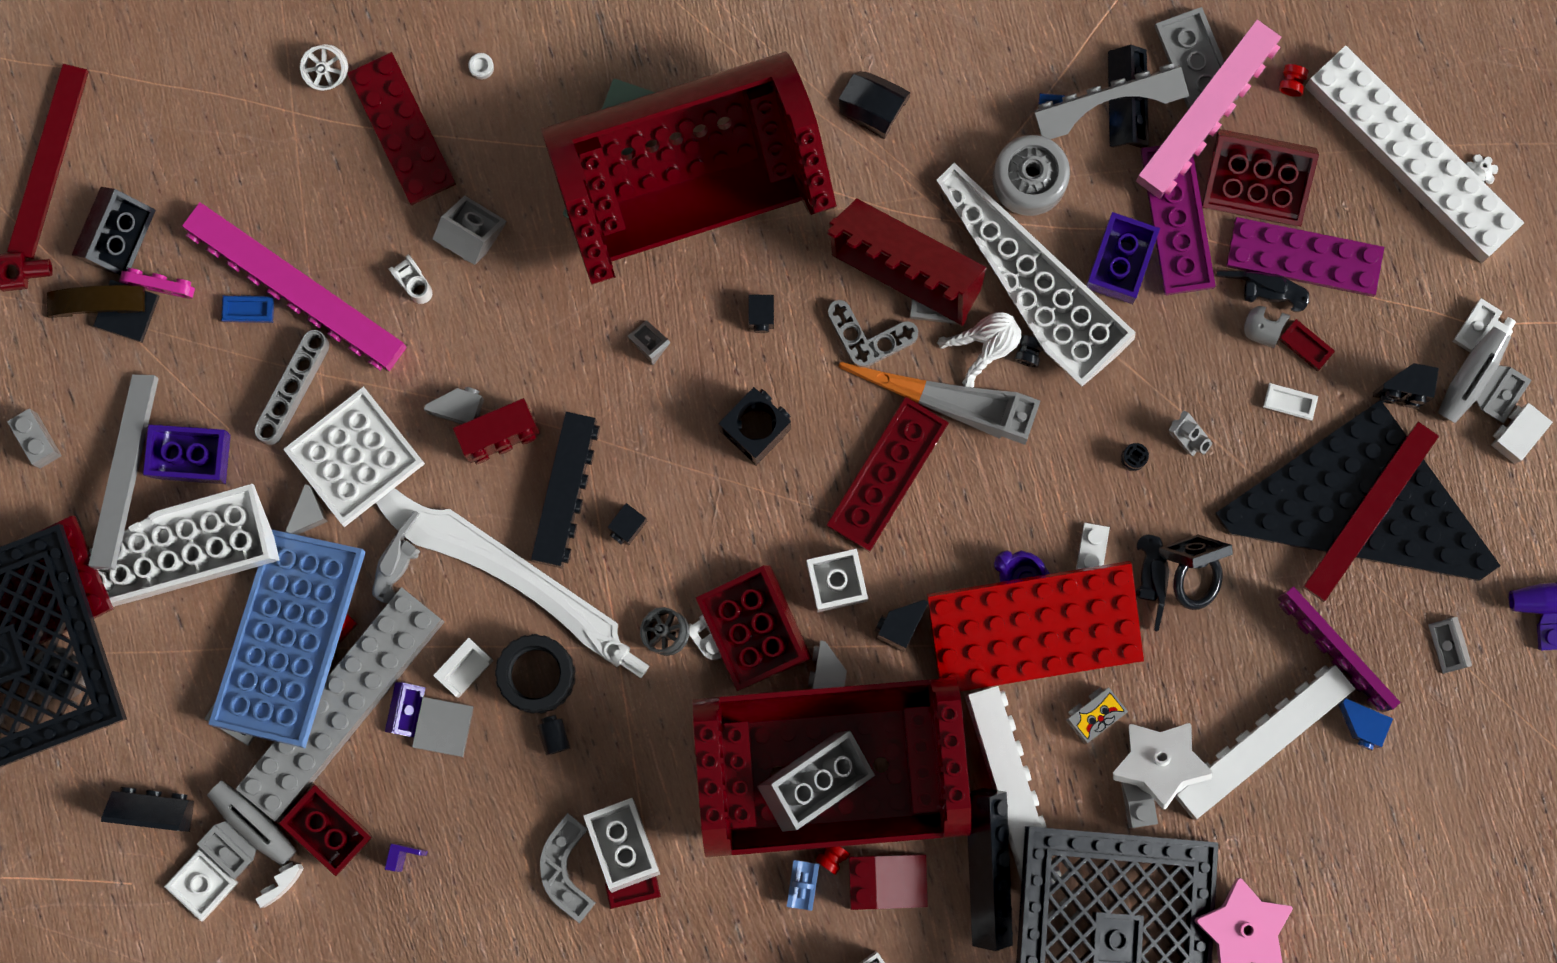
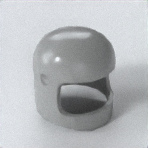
M1254 307L1245 320L1244 333L1249 340L1274 349L1282 328L1290 318V315L1281 313L1277 321H1271L1264 317L1266 307Z

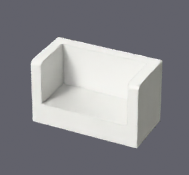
M468 638L433 676L459 698L494 660L473 640Z

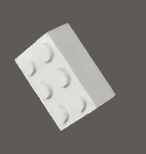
M633 798L583 816L611 892L660 875Z

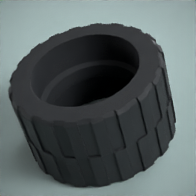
M524 635L511 641L502 650V654L496 663V684L503 698L512 706L527 713L542 714L557 709L571 695L576 680L575 666L567 650L556 640L545 635ZM528 651H545L554 657L559 666L560 677L556 688L542 698H529L517 691L512 681L514 663L522 654Z

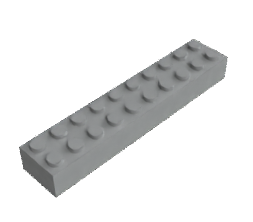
M401 587L327 677L306 748L275 741L237 786L236 790L272 820L281 822L445 621Z

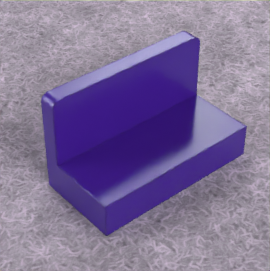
M391 844L385 870L402 872L407 853L427 856L428 851L401 844Z

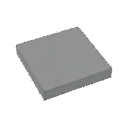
M423 697L412 747L464 757L474 707Z

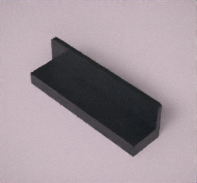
M1127 45L1108 51V87H1111L1110 82L1125 78L1127 82L1136 79L1135 74L1147 71V49ZM1132 96L1109 100L1110 147L1114 148L1126 144L1139 148L1149 146L1148 98Z

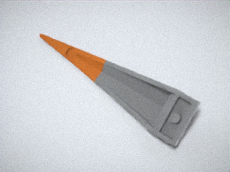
M840 362L838 366L840 369L1000 439L1002 436L1024 445L1029 437L1040 404V400L1018 392L980 389L926 381L862 368Z

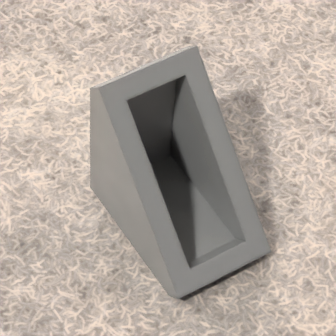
M304 485L287 526V533L299 535L328 522L315 490L309 485Z

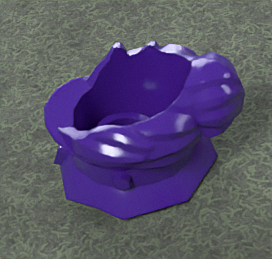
M1008 550L1003 551L996 556L994 561V567L999 572L1000 582L1050 574L1039 557L1022 550L1014 554Z

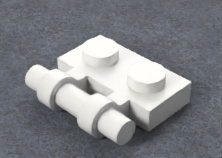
M1481 298L1452 342L1471 352L1493 327L1511 336L1513 333L1512 328L1516 321L1507 317L1505 322L1501 323L1498 321V318L1502 311Z

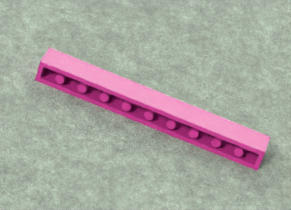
M199 202L182 225L188 232L185 236L196 244H199L200 241L208 246L206 250L216 258L222 255L228 260L226 264L237 272L240 269L248 274L246 277L257 286L262 283L269 289L266 292L275 299L280 300L281 297L289 302L287 307L297 314H300L301 311L309 316L307 320L317 328L323 325L330 330L327 334L339 343L342 339L349 343V350L359 357L362 354L369 357L368 363L381 371L382 368L390 371L407 348L398 338L201 202Z

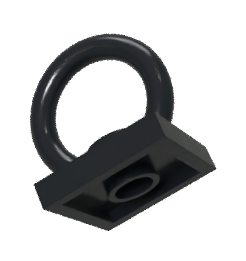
M1197 534L1159 548L1160 558L1179 564L1173 579V590L1177 601L1183 607L1189 610H1200L1208 606L1216 598L1223 579L1219 559L1233 555L1231 544ZM1209 563L1212 569V582L1209 590L1200 599H1189L1184 592L1183 585L1187 570L1189 568H1203Z

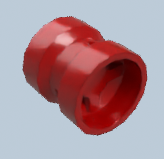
M1295 64L1285 65L1283 70L1284 80L1280 82L1279 92L1292 97H1301L1304 92L1303 83L1308 78L1309 70Z
M840 846L825 848V853L819 854L815 861L836 875L840 870L838 864L845 861L850 853Z

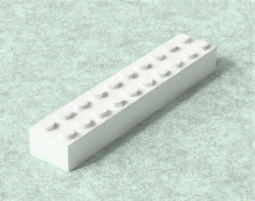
M1344 46L1306 84L1305 88L1480 263L1492 255L1524 224L1347 46Z

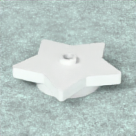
M1190 723L1163 732L1130 724V753L1113 772V780L1138 786L1141 790L1150 794L1162 809H1166L1176 794L1187 785L1212 779V770L1192 751V729Z

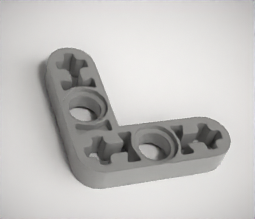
M836 300L828 308V317L852 363L858 367H869L914 344L918 338L917 326L912 322L906 321L867 340L847 302ZM837 306L840 309L844 308L846 310L843 313L846 322L849 319L852 320V322L842 325L841 328L838 327V325L842 324L840 317L833 315ZM847 328H854L858 332V337L853 341H848L845 339L843 332ZM903 328H906L908 331L913 330L911 339L908 340L907 337H903L898 341L901 345L896 346L895 338L891 335L892 333H895V336L898 337L903 333ZM886 338L891 341L892 347L889 351L884 352L878 348L877 343L880 339ZM862 340L864 344H860L859 347L863 353L868 352L867 361L857 360L858 351L856 347L852 350L849 347L857 345Z

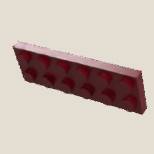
M388 53L348 72L347 74L411 206L456 185L393 53Z
M905 397L826 526L870 553L949 422Z

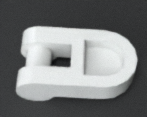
M701 615L699 617L700 620L693 625L691 623L688 624L690 637L707 659H721V654L706 620ZM707 628L710 634L701 639L698 633Z

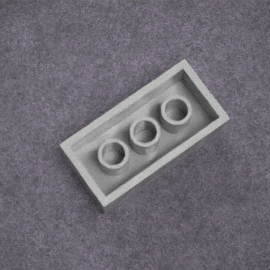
M844 731L833 734L757 787L782 832L794 831L804 826L875 775L851 731Z

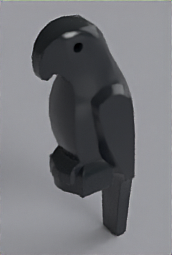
M1218 271L1216 273V277L1245 280L1244 301L1250 303L1256 299L1276 303L1288 301L1292 305L1291 311L1293 312L1303 311L1309 303L1308 290L1278 274L1247 271Z
M1145 535L1138 540L1136 546L1137 550L1141 549L1146 556L1141 568L1142 586L1138 587L1135 593L1136 598L1150 601H1156L1157 599L1158 607L1154 624V631L1157 632L1160 628L1165 606L1169 566L1167 560L1160 558L1159 548L1163 547L1160 537Z

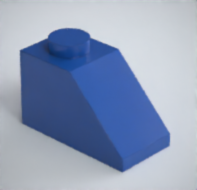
M1346 698L1338 703L1352 738L1359 741L1358 745L1368 750L1382 747L1393 718Z

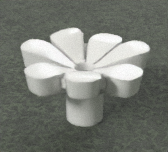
M1478 154L1473 157V162L1466 163L1483 182L1486 181L1488 184L1494 182L1495 178L1492 174H1497L1498 166L1491 165V157H1486L1483 160L1482 156Z

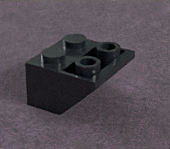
M1413 363L1373 392V397L1380 398L1379 401L1383 403L1394 404L1395 401L1403 402L1405 407L1418 409L1434 398L1439 368Z

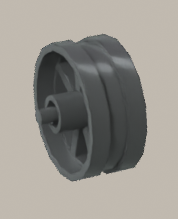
M666 607L656 608L649 612L643 619L640 627V637L643 644L649 650L663 656H670L680 652L687 644L690 636L686 618ZM669 614L664 624L661 616ZM676 616L679 621V624L671 626L674 617ZM657 620L658 624H656L655 627L653 628L652 626H653V624L655 623V621ZM680 630L679 635L676 638V631ZM650 632L656 634L652 640L650 639ZM662 639V649H656L654 646ZM668 640H673L674 643L668 647Z

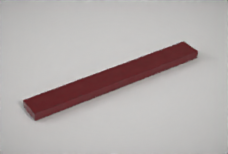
M67 64L62 65L7 250L8 253L23 251L25 258L34 259L89 71L87 69Z
M1419 421L1414 425L1303 586L1304 589L1323 602L1327 600L1439 438V435Z

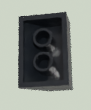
M100 187L71 255L92 266L121 276L122 271L132 268L156 210L116 189Z
M121 787L120 792H111L102 814L101 822L190 832L194 801L187 800V795L172 793L171 798L161 797L162 792L146 790V795L136 794L135 788Z

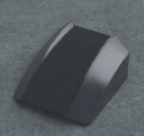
M865 71L855 73L839 97V111L843 116L885 139L902 107L909 100L910 92L874 74Z

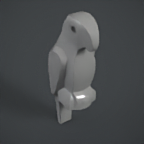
M414 511L400 528L378 561L372 595L380 602L389 603L397 592H394L393 584L405 573L410 559L418 558L421 552L404 539L405 534L419 516L417 511Z

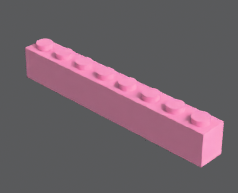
M1256 20L1139 174L1136 180L1138 184L1159 199L1164 193L1169 195L1177 185V182L1174 180L1179 173L1184 176L1191 167L1192 163L1189 161L1194 154L1199 156L1207 145L1204 142L1207 136L1211 135L1213 137L1222 124L1219 123V120L1223 115L1229 117L1237 106L1233 102L1238 95L1241 98L1244 97L1251 87L1248 82L1253 76L1258 78L1266 66L1263 65V62L1266 58L1272 59L1281 48L1277 45L1281 39L1280 35L1259 20Z

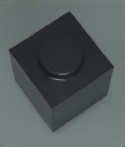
M749 295V329H754V333H768L769 329H774V295Z
M626 503L609 524L608 529L612 532L609 536L620 545L623 542L630 545L648 522L647 518Z

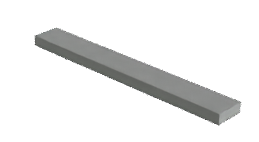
M132 374L88 565L94 569H116L159 378L155 375Z

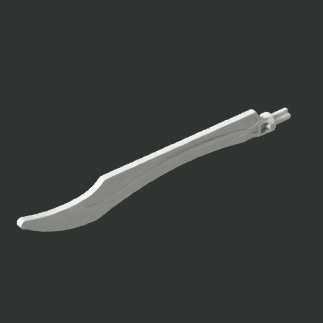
M395 488L376 502L381 512L398 531L414 511L419 513V516L404 536L413 544L454 557L501 579L538 603L567 627L585 646L614 666L622 665L639 678H642L650 666L629 652L630 647L620 642L618 623L451 509L435 510L424 507L404 496Z

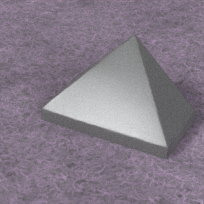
M647 320L628 335L629 339L652 365L656 363L670 344V341Z

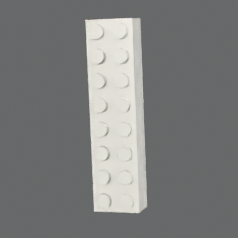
M996 686L969 694L965 697L992 788L993 790L1007 792L1009 843L1020 879L1022 880L1025 826L1047 827L1043 816H1038L1035 807L1039 806L1035 790L1030 791L1028 781L1032 780L1028 766H1023L1020 756L1024 755L1020 741H1015L1013 731L1016 730L1012 715L1007 716L1005 707L1008 705L1005 691H1000L999 687ZM1056 866L1054 870L1061 877L1060 869ZM1050 876V887H1051V886L1055 883V881H1054V880L1052 879V877Z

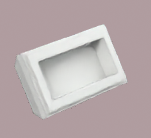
M1269 383L1263 408L1312 421L1318 396Z

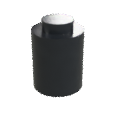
M556 715L541 719L542 724L538 725V730L546 756L571 749L563 719H557Z

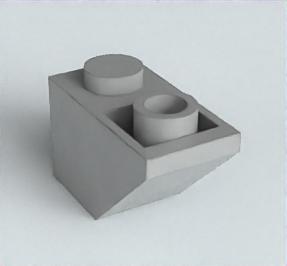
M820 641V647L814 646L812 661L817 662L815 672L810 671L808 686L813 687V689L844 687L847 670L826 641Z

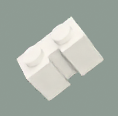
M1530 403L1522 408L1518 405L1509 415V418L1512 419L1507 427L1502 425L1493 435L1496 439L1491 446L1514 464L1523 460L1553 423Z

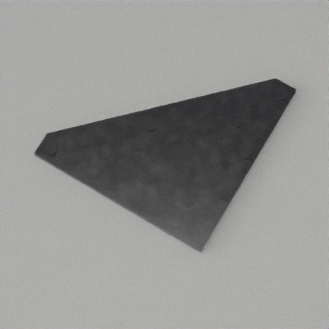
M1378 401L1215 513V516L1229 535L1243 536L1255 540L1280 543L1326 553L1407 435L1384 403ZM1424 459L1356 556V558L1361 560L1387 563L1404 568L1467 578L1474 581H1480L1501 566Z

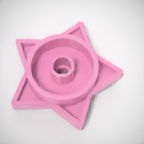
M1236 878L1224 904L1196 918L1195 922L1216 943L1218 963H1283L1278 935L1293 908L1288 905L1262 902L1241 878ZM1248 925V926H1249V931H1248V933L1245 935V934H1244V928H1245V926Z

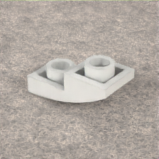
M291 862L278 869L280 874L274 876L278 887L272 884L260 891L262 895L256 898L260 908H265L272 904L292 887L304 869L302 864L294 865Z

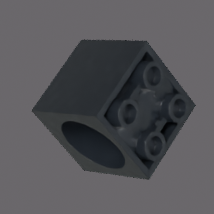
M753 387L718 424L720 432L757 466L791 430V420L789 419L791 416L781 406L776 408L771 402V396L763 389L758 391ZM752 410H762L769 413L773 417V432L764 439L752 440L745 437L740 432L742 430V421L740 420L742 416Z

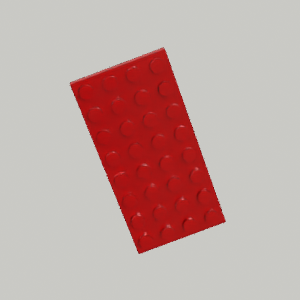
M1130 561L927 594L939 679L956 677L959 691L1144 661L1133 570Z

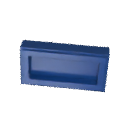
M223 296L221 321L273 323L274 297Z

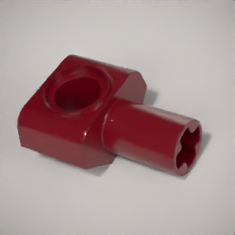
M23 251L0 254V290L3 292L28 289L29 279L53 275L50 259L26 261ZM11 265H15L18 270L15 278H11L8 274V269Z

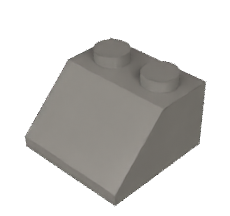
M464 196L441 216L433 240L461 256L465 261L475 265L487 254L507 221Z

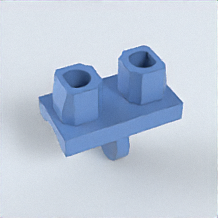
M793 861L787 907L813 910L819 864Z

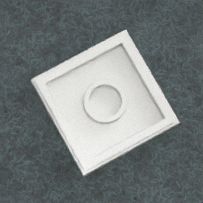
M199 848L164 887L202 922L239 882L234 880Z

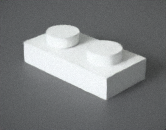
M1084 523L1076 570L1104 565L1110 527Z

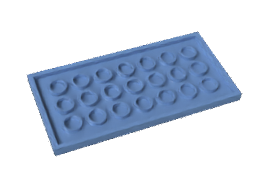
M272 530L280 561L258 566L209 725L306 748L366 551L356 547Z

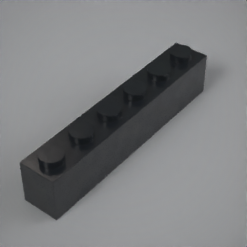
M565 412L531 557L534 563L563 569L564 563H569L572 549L568 548L570 538L574 539L577 531V524L574 523L576 514L581 513L583 499H579L581 489L586 490L589 475L585 474L587 464L592 465L595 451L591 450L593 440H598L600 426L597 425V420L594 417Z
M981 788L970 792L971 833L968 836L972 946L999 951L1013 945L1007 792Z

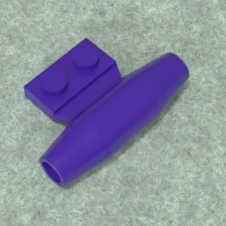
M1557 582L1541 583L1510 591L1508 601L1511 611L1542 614L1537 624L1538 650H1557Z

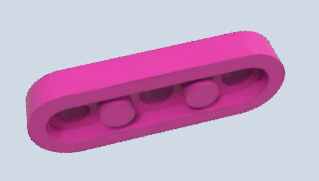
M128 268L127 271L121 272L120 283L129 286H143L145 290L193 299L195 288L191 286L190 281L176 279V282L167 280L166 276L152 273V276L142 275V271L134 268Z

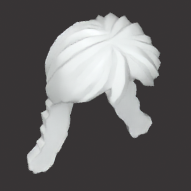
M1003 312L993 313L960 335L948 338L940 337L937 344L939 348L944 349L948 346L967 345L974 341L983 343L982 353L974 364L969 367L968 373L962 382L963 386L973 388L976 376L993 360L1005 357L1017 348L1021 340V329L1013 316Z

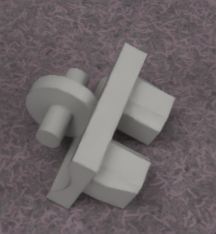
M1183 411L1180 419L1172 422L1169 428L1170 435L1178 441L1187 454L1194 456L1196 452L1204 455L1212 446L1211 440L1188 412Z

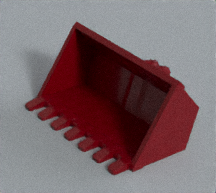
M858 198L841 214L830 221V229L827 234L830 235L833 257L961 326L964 325L967 315L981 291L987 267Z

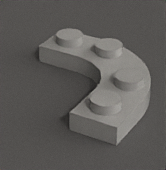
M567 813L551 833L543 847L540 858V872L543 886L551 900L574 920L581 923L596 902L577 888L570 880L567 872V859L572 849L588 829Z

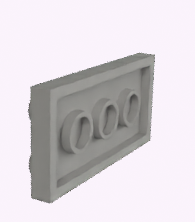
M1202 7L1161 21L1154 26L1169 63H1174V66L1179 65L1182 68L1189 96L1184 98L1188 110L1224 64V59Z

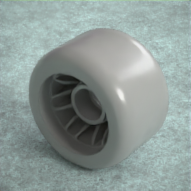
M1039 135L1018 137L1009 142L997 157L992 176L995 194L999 201L1014 213L1024 216H1036L1046 213L1054 208L1064 196L1070 179V166L1066 154L1054 141ZM1033 168L1038 171L1039 175L1031 177L1026 173V169Z

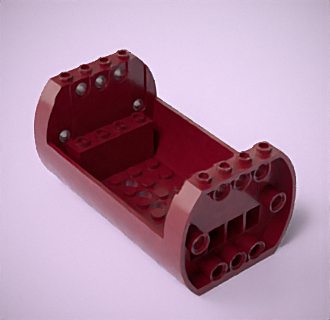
M786 51L541 128L591 285L616 278L612 261L800 201L803 202L810 215L837 206L818 123L801 77ZM729 117V121L726 124H717L720 118ZM701 124L705 125L703 131H693L696 126ZM675 132L681 133L678 139H669L671 134ZM650 140L657 141V144L653 147L645 146ZM633 148L632 153L629 155L621 154L623 149Z
M956 677L693 699V728L701 830L706 858L969 836L971 833V801L962 703ZM851 731L875 776L798 830L782 832L757 786L771 777V771L774 767L781 766L785 768L833 734ZM877 758L887 760L888 769L885 772L880 773L874 769V761Z

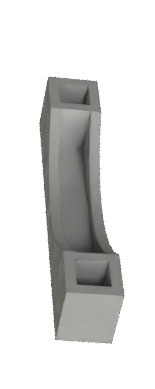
M1174 63L1160 66V71L1150 74L1149 70L1135 74L1136 79L1127 82L1125 78L1110 82L1111 87L1102 89L1101 86L1087 89V94L1077 97V93L1062 97L1063 102L1053 104L1052 101L1039 104V109L1034 110L1041 136L1053 139L1068 134L1074 124L1086 112L1111 99L1140 96L1166 104L1188 97L1189 93L1182 68L1179 65L1174 66Z

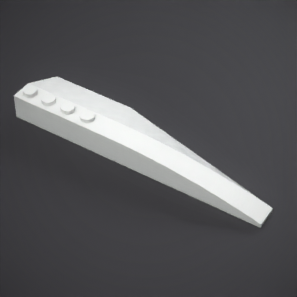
M254 484L155 511L148 515V518L141 522H136L124 531L116 569L97 570L112 606L115 607L280 560L274 535Z

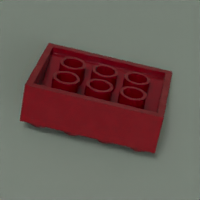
M1219 129L1212 152L1202 207L1301 227L1319 152L1315 147Z
M763 565L696 597L737 691L812 659L770 565Z

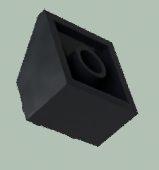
M921 600L889 611L887 617L882 615L875 628V631L879 633L877 639L904 652L927 607L928 601Z

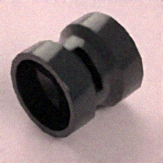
M1022 335L1019 343L1021 348L1016 353L1014 360L1022 365L1038 368L1040 362L1039 354L1043 351V348L1035 337Z
M1140 443L1130 444L1121 455L1122 466L1129 471L1140 470L1149 459L1147 448Z

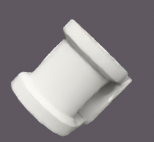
M409 254L400 264L394 268H388L415 303L424 304L431 299L433 295L432 288ZM417 286H425L422 294H414V289Z

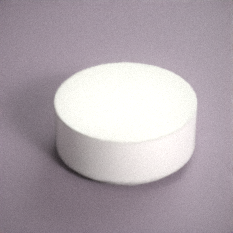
M477 53L469 60L468 67L470 73L476 79L482 80L492 75L494 64L487 54Z

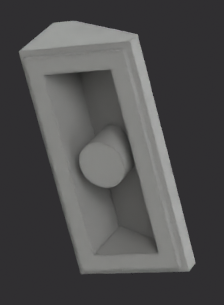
M1458 617L1428 624L1443 674L1472 666Z

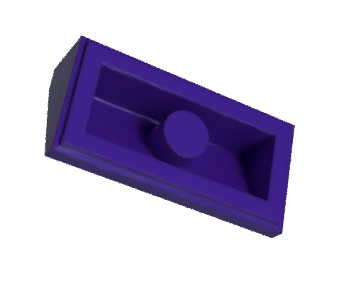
M395 682L385 732L414 738L426 687Z

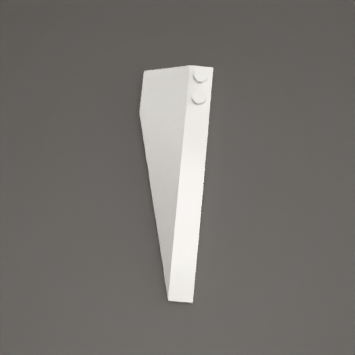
M953 163L937 179L939 186L1045 353L1081 387L1113 361L1135 339L1136 332L959 166Z

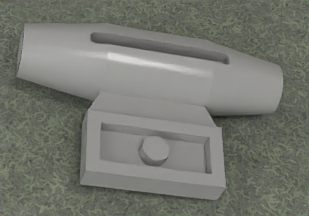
M1493 327L1472 349L1448 387L1438 410L1440 415L1456 423L1476 401L1481 410L1500 422H1505L1532 381L1509 366L1499 365L1511 336Z
M220 781L207 794L226 821L214 825L197 845L234 880L254 860L256 850L281 866H284L297 852L281 829L265 813L225 782Z

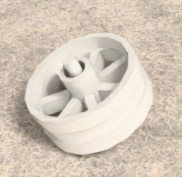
M323 44L312 47L305 52L301 59V76L306 84L313 89L321 91L333 89L343 83L347 76V59L343 52L333 45ZM322 49V62L312 54L314 51ZM327 50L336 55L330 61L327 60ZM308 58L316 63L315 67L307 68ZM338 59L340 60L341 70L333 68V63ZM316 71L318 73L315 81H313L308 72ZM329 72L340 74L339 79L335 83ZM323 74L327 79L328 86L319 85Z

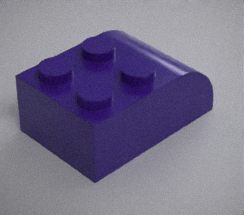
M1112 212L1086 286L1091 291L1133 305L1160 228Z
M148 425L143 475L170 481L226 484L231 434L221 429Z

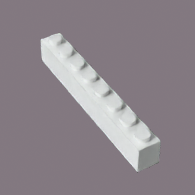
M1326 665L1314 674L1316 677L1314 681L1310 684L1305 681L1294 690L1297 695L1290 700L1287 697L1275 706L1277 709L1275 713L1271 716L1266 713L1255 722L1258 727L1251 732L1245 730L1235 739L1238 742L1231 749L1226 746L1215 755L1218 759L1210 765L1206 762L1205 764L1212 770V779L1187 785L1176 794L1175 798L1193 820L1201 817L1355 690L1336 665L1329 668Z

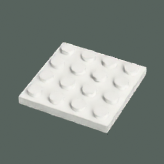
M364 386L284 448L290 459L344 527L425 464Z

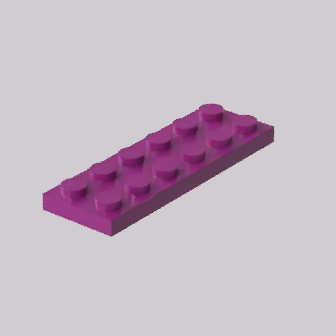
M1161 145L1141 148L1143 169ZM1194 156L1189 160L1192 165L1183 176L1179 173L1174 180L1177 182V185L1169 195L1164 193L1159 199L1147 190L1153 226L1160 228L1156 239V247L1165 296L1209 290L1216 287Z
M1236 217L1226 267L1248 272L1278 274L1292 281L1374 297L1377 292L1385 247Z
M1294 586L1284 591L1277 598L1281 602L1279 604L1280 608L1287 615L1292 614L1298 622L1296 624L1299 629L1306 635L1309 633L1316 640L1314 642L1315 646L1322 653L1325 654L1327 652L1333 659L1331 661L1332 664L1336 665L1342 673L1345 672L1351 678L1349 682L1358 692L1363 691L1368 696L1367 702L1374 710H1380L1381 712L1390 711L1401 703Z

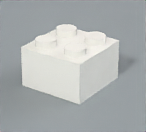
M857 549L812 558L806 561L817 613L868 601Z

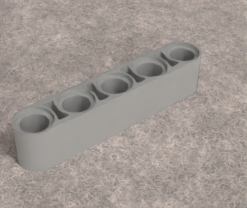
M310 330L302 338L255 426L256 437L266 445H274L282 438L329 350L328 339L318 330ZM315 338H321L322 343L320 347L312 349L310 346L311 341ZM309 360V368L305 371H300V362ZM292 382H297V390L293 393H287V386ZM280 404H284L286 406L285 412L279 416L275 415V408ZM272 426L274 428L273 435L269 438H264L263 430L266 427Z

